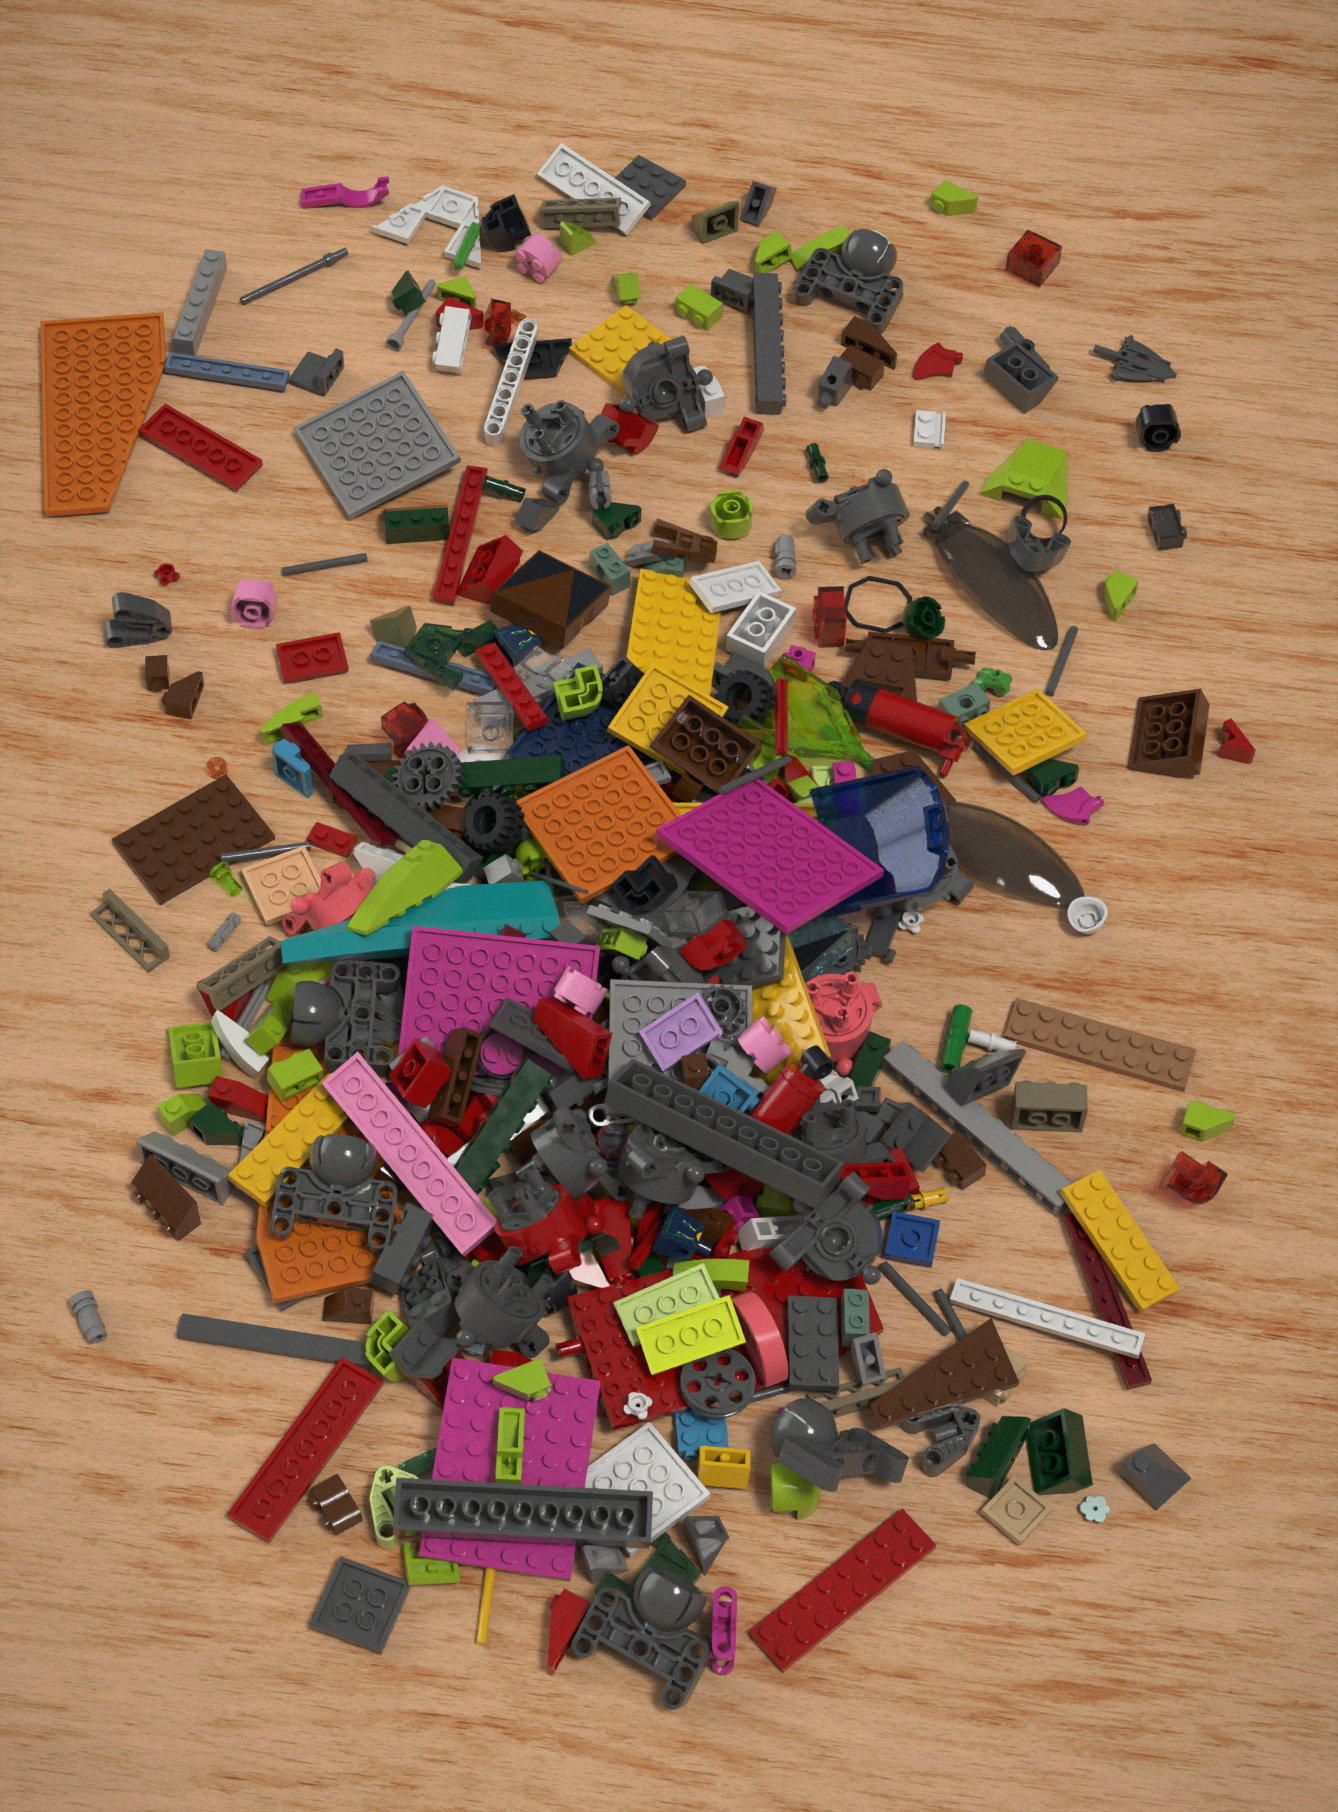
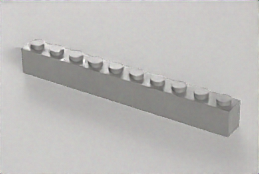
M901 1041L883 1057L882 1070L955 1132L958 1130L970 1145L1052 1215L1058 1217L1068 1207L1059 1192L1074 1182L1062 1176L1053 1164L1047 1163L1035 1149L1029 1148L1023 1143L1019 1135L1010 1132L1004 1123L990 1115L982 1104H977L973 1101L963 1105L945 1088L949 1079L948 1075L939 1072L930 1060H925L919 1055L912 1045Z

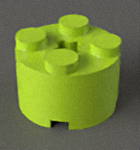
M725 490L717 494V497L711 502L710 525L719 539H736L746 537L749 534L753 517L752 500L748 496L742 495L738 490Z

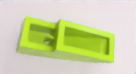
M842 226L833 229L795 250L792 253V259H790L797 272L802 271L814 250L818 248H825L833 253L841 254L843 243L850 234L847 227Z
M312 692L278 711L261 729L263 745L265 746L286 738L280 731L282 724L301 722L305 727L304 724L323 718L321 703L316 693Z
M701 1259L674 1263L673 1276L704 1263L717 1290L746 1291L749 1260Z
M500 1407L495 1483L521 1484L525 1409Z

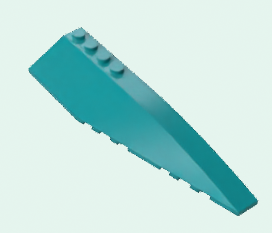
M548 881L463 885L443 890L434 898L426 897L422 900L423 904L420 906H410L405 909L406 914L400 917L389 918L388 924L367 936L348 931L347 925L350 920L282 940L280 946L283 965L405 957L410 954L413 926L499 935L504 925L507 924L525 932V938L550 941V932L560 925V920Z

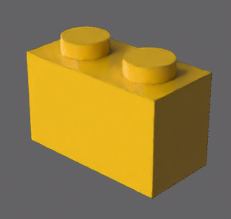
M700 1446L697 1478L704 1486L747 1489L750 1474V1450Z

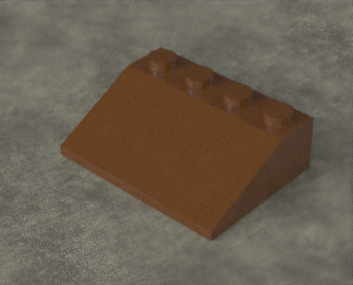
M1201 688L1139 697L1128 766L1130 770L1174 777L1200 775L1210 706Z
M688 695L650 744V748L717 794H720V786L743 776L761 754L763 744L691 695Z

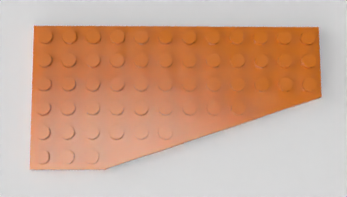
M163 312L40 321L45 517L110 511L139 436L138 429L144 423L164 371L166 345Z
M291 1038L280 1040L273 1047L272 1064L277 1061L286 1060L298 1051L303 1052L310 1049L323 1068V1078L330 1072L324 1066L325 1042L315 1046H301L291 1042ZM331 1056L330 1058H332V1059H339L340 1057H338V1056ZM315 1086L283 1101H280L272 1087H269L265 1137ZM351 1119L336 1133L361 1138L366 1143H370ZM377 1150L376 1167L369 1179H374L373 1177L384 1163L382 1156ZM308 1162L302 1169H308L312 1171L310 1162ZM293 1178L288 1184H294L296 1179ZM382 1191L380 1193V1196L384 1199H389L393 1196L390 1191ZM275 1197L265 1207L259 1203L256 1243L274 1304L371 1283L372 1272L381 1255H375L369 1251V1231L295 1220L292 1235L286 1240H277L271 1233V1218ZM284 1199L279 1204L284 1208H288L293 1203L288 1199ZM397 1203L395 1207L390 1241L393 1235L395 1234V1231L393 1230L396 1224H400L402 1221L397 1207ZM334 1206L330 1207L328 1212L331 1215H337L341 1210ZM379 1214L376 1216V1219L379 1222H386L389 1217L386 1214ZM280 1222L275 1228L279 1231H285L288 1225ZM376 1237L372 1242L377 1246H381L385 1243V1240L381 1237ZM412 1268L410 1274L415 1273L417 1269Z

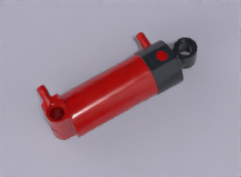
M858 678L854 680L850 688L843 686L839 681H831L824 687L823 693L827 701L833 706H843L841 717L843 720L848 721L843 735L849 740L857 725L932 751L945 759L939 772L944 777L948 776L953 762L958 763L961 753L970 746L969 737L958 726V716L887 691L880 686ZM834 689L841 690L838 698H831V693ZM957 736H962L958 742H954Z

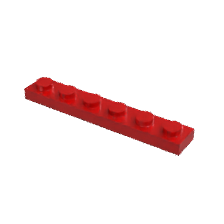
M495 642L476 649L477 659L529 732L547 725L548 718Z

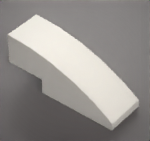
M217 1010L211 1020L217 1037L232 1060L251 1078L255 1079L265 1067L269 1058L266 1055L260 1056L245 1041L249 1034L248 1031Z

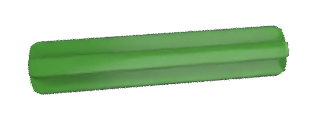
M472 222L453 260L454 269H463L481 231L479 223Z

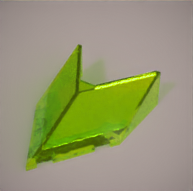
M783 653L772 665L770 672L775 683L780 677L788 681V709L794 722L788 730L787 754L802 758L871 762L870 755L865 752L861 744L862 739L848 711H845L838 690ZM745 714L735 724L736 727L758 742L775 749V729L764 728Z

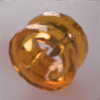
M213 757L207 762L208 775L212 779H218L225 774L227 775L228 770L225 759ZM219 766L220 770H216L214 767Z

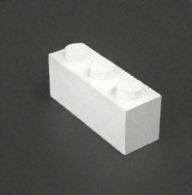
M445 306L444 313H441L439 322L442 325L441 332H437L436 336L438 349L437 352L434 351L432 363L435 364L437 371L461 374L472 318L470 309Z

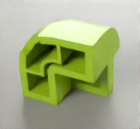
M597 665L575 669L574 678L553 682L558 710L563 721L585 717L593 713L600 705L603 690Z
M533 837L522 840L514 854V859H517L522 866L523 882L540 881L539 878L530 876L529 871L540 874V869L545 868V863H551Z
M388 1309L366 1334L368 1338L365 1355L388 1380L398 1382L409 1376H405L388 1354L410 1328Z
M781 1463L771 1464V1512L789 1514L792 1511H796L797 1520L805 1519L813 1514L819 1505L821 1488Z

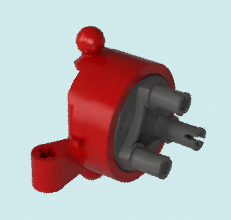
M530 1165L522 1171L532 1190L530 1191L529 1186L521 1188L523 1193L518 1190L515 1193L518 1200L512 1205H509L500 1189H495L488 1194L487 1198L498 1214V1220L495 1224L496 1234L506 1250L510 1246H516L522 1251V1257L513 1267L517 1265L523 1266L528 1262L549 1254L550 1266L557 1275L580 1266L582 1262L578 1248L579 1239L584 1240L586 1234L595 1235L603 1229V1221L599 1216L594 1215L596 1211L595 1205L588 1194L573 1199L565 1186L561 1184L550 1185L549 1182H545L536 1165Z

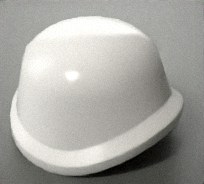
M1080 897L1071 902L1067 913L1072 927L1083 934L1089 935L1098 932L1103 927L1108 910L1104 902L1097 898Z

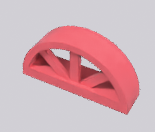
M751 1291L732 1297L731 1300L746 1340L743 1346L765 1388L787 1380L788 1362L785 1348L778 1328L766 1305Z

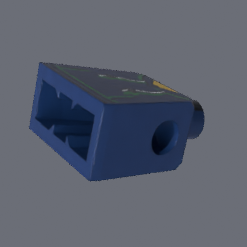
M512 624L493 631V643L495 642L515 672L538 657L542 652L541 640L543 638L522 626Z
M671 1205L661 1223L652 1251L685 1262L690 1261L694 1252L707 1258L713 1244L701 1239L705 1228L702 1223Z

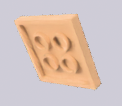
M305 846L241 869L245 882L266 926L282 921L285 915L292 913L290 906L294 898H305L309 892L317 893L320 889L321 878Z

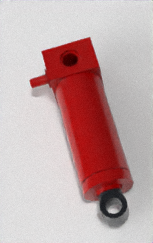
M812 1046L802 1054L800 1060L802 1065L789 1062L750 1112L749 1116L790 1136L801 1122L802 1116L808 1113L824 1092L825 1087L819 1079L828 1076L834 1068V1062L819 1046ZM734 1168L725 1173L705 1174V1179L724 1199L731 1200L733 1196H751L753 1201L765 1186L762 1182Z

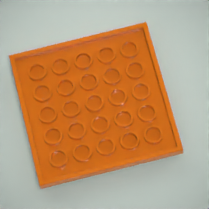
M629 745L517 800L516 803L522 807L521 812H524L525 817L523 821H525L526 829L565 883L589 891L588 894H584L583 892L570 889L580 904L612 889L611 884L625 870H636L650 855L656 856L660 863L679 855L678 852L656 837V830L681 816V814Z

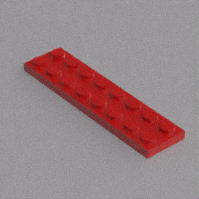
M342 1357L227 1513L228 1519L270 1543L383 1387V1380Z
M902 1508L751 1629L749 1636L783 1673L934 1551L936 1544Z

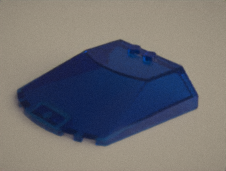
M914 766L809 789L818 822L884 869L882 878L821 913L824 919L934 892L947 861L950 837L946 808L938 789L921 767Z

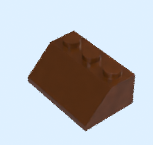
M152 1154L149 1155L131 1182L133 1188L132 1196L138 1204L141 1205L143 1203L147 1207L146 1210L153 1220L158 1219L162 1223L161 1226L168 1236L173 1235L180 1241L201 1225L197 1202Z

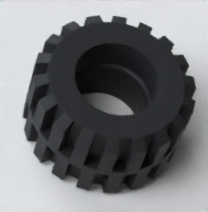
M735 670V674L730 672L727 674V679L722 678L720 680L722 684L721 686L717 685L715 690L718 691V694H714V699L729 707L723 717L724 719L744 729L756 728L758 723L763 724L766 722L764 718L766 716L770 717L771 713L769 711L774 709L775 705L772 703V700H775V695L771 693L773 689L768 685L769 682L748 670ZM751 689V702L746 708L738 710L737 700L739 695L743 691Z
M487 792L486 794L478 795V799L474 798L471 801L472 805H468L466 809L468 811L467 815L464 814L463 819L465 823L463 824V829L466 830L464 833L466 838H469V842L475 845V847L493 853H505L506 850L513 849V844H518L520 841L518 839L519 836H523L524 833L522 828L525 827V821H523L525 815L524 812H521L522 807L516 804L517 801L496 793ZM497 815L496 825L494 829L491 830L492 821L494 817Z

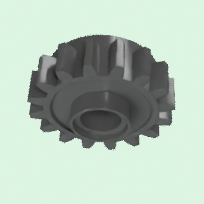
M721 984L720 987L711 985L709 991L706 989L702 991L703 999L722 1030L726 1031L727 1035H731L732 1028L738 1031L740 1024H744V1015L747 1014V1008L743 1006H745L746 1000L740 998L741 992H735L733 986L728 988L724 987V984ZM716 1007H723L726 1009V1012H719L716 1010Z

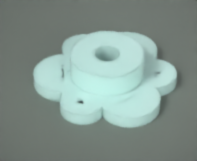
M1088 1496L1086 1502L1080 1505V1511L1086 1514L1085 1518L1088 1521L1095 1520L1098 1523H1102L1105 1521L1106 1514L1110 1511V1508L1106 1505L1105 1498L1102 1496L1095 1498Z

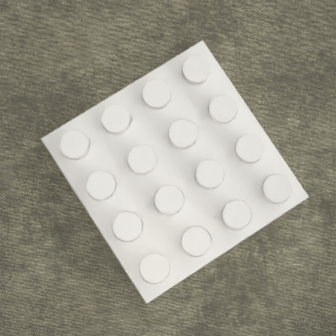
M650 1422L597 1459L587 1469L585 1488L653 1491L651 1542L711 1498V1493ZM622 1547L630 1557L643 1549Z

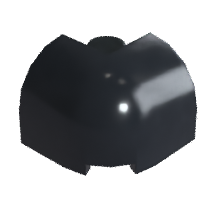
M515 194L490 206L491 210L485 217H482L485 233L490 243L498 250L516 249L515 242L531 235L529 224Z
M650 855L636 870H625L611 884V887L629 909L649 911L662 905L677 890L678 883L674 874L668 873L657 857Z

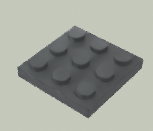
M640 155L615 177V179L650 201L651 206L644 213L643 217L651 221L686 187V180Z
M340 1556L310 1622V1628L382 1655L412 1585H408V1581Z

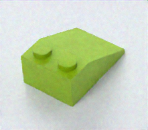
M211 1022L168 1027L176 1088H190L204 1084L212 1085L216 1076L223 1077L218 1039Z

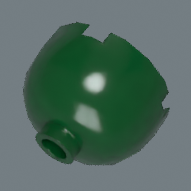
M929 596L916 598L907 604L902 613V624L906 633L913 638L921 640L933 639L939 636L945 627V616H941L940 610L942 608L940 604Z

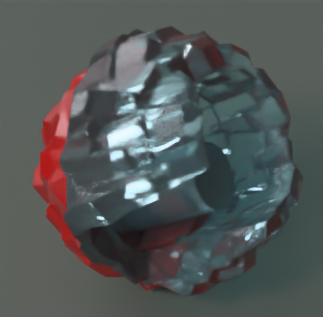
M615 1122L602 1126L598 1130L597 1135H595L596 1145L600 1149L601 1155L610 1160L620 1159L631 1130L625 1125Z

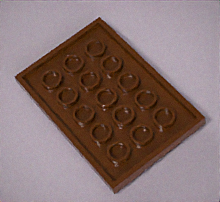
M225 774L112 838V844L159 905H162L236 862L221 863L220 854L261 848L275 840V834Z

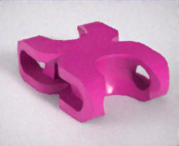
M726 1586L717 1588L713 1595L711 1624L712 1657L710 1659V1666L712 1671L718 1675H727L732 1672L736 1651L737 1594L734 1589ZM727 1595L730 1597L731 1602L719 1601V1598ZM716 1660L729 1661V1663L721 1667L716 1663Z

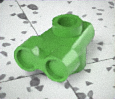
M982 668L980 677H977L974 683L977 682L982 690L993 689L995 695L1002 696L1010 691L1012 676L1002 673L999 669Z

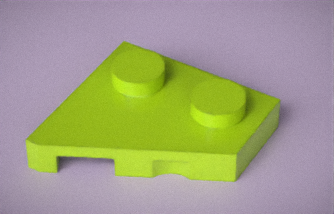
M403 1542L402 1550L408 1585L459 1583L460 1572L458 1563L419 1558L420 1551L412 1549L411 1543Z

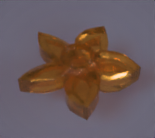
M506 308L503 309L508 314L507 317H511V323H514L515 320L521 322L527 317L515 309H512V311Z

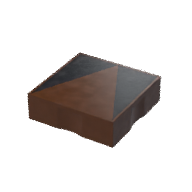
M538 550L493 591L490 612L564 648L579 634L580 630L587 623L593 621L608 606L611 586Z

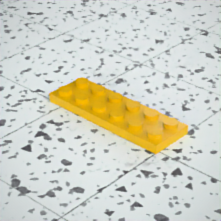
M1101 1170L1066 1186L1059 1192L1139 1312L1152 1307L1180 1290V1287Z

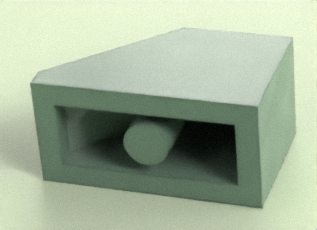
M665 552L661 560L642 564V569L666 575L672 574L682 578L685 571V555L677 554V557H669V552Z

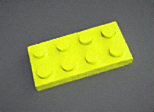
M730 1295L635 1327L652 1376L746 1343Z

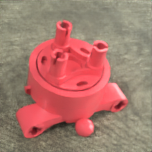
M339 862L323 869L320 875L321 884L318 892H309L305 898L296 897L292 900L290 906L292 913L285 915L282 919L285 931L293 935L309 927L314 931L352 919L359 906L376 885L374 882L376 879L375 872L370 868H363L352 877L351 869L345 862Z
M852 971L845 975H820L805 983L831 1054L830 1059L833 1062L837 1061L836 1070L842 1076L851 1074L854 1063L849 1058L855 1056L861 1049L871 1030L873 1012L882 1007L876 985L872 982L860 984L859 976H855L856 973Z

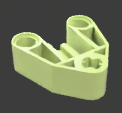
M382 1466L376 1471L369 1498L378 1545L386 1550L397 1546L399 1535H392L389 1538L381 1536L386 1531L393 1532L394 1518L385 1500L388 1499L394 1509L396 1478L418 1479L413 1474L391 1466Z

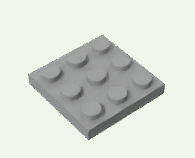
M599 904L598 907L590 905L587 914L605 929L626 928L648 938L646 944L653 947H671L673 944L666 938L667 935L660 932V929L653 926V923L649 920L640 918L637 921L632 919V915L622 911L616 914L612 912L611 908Z

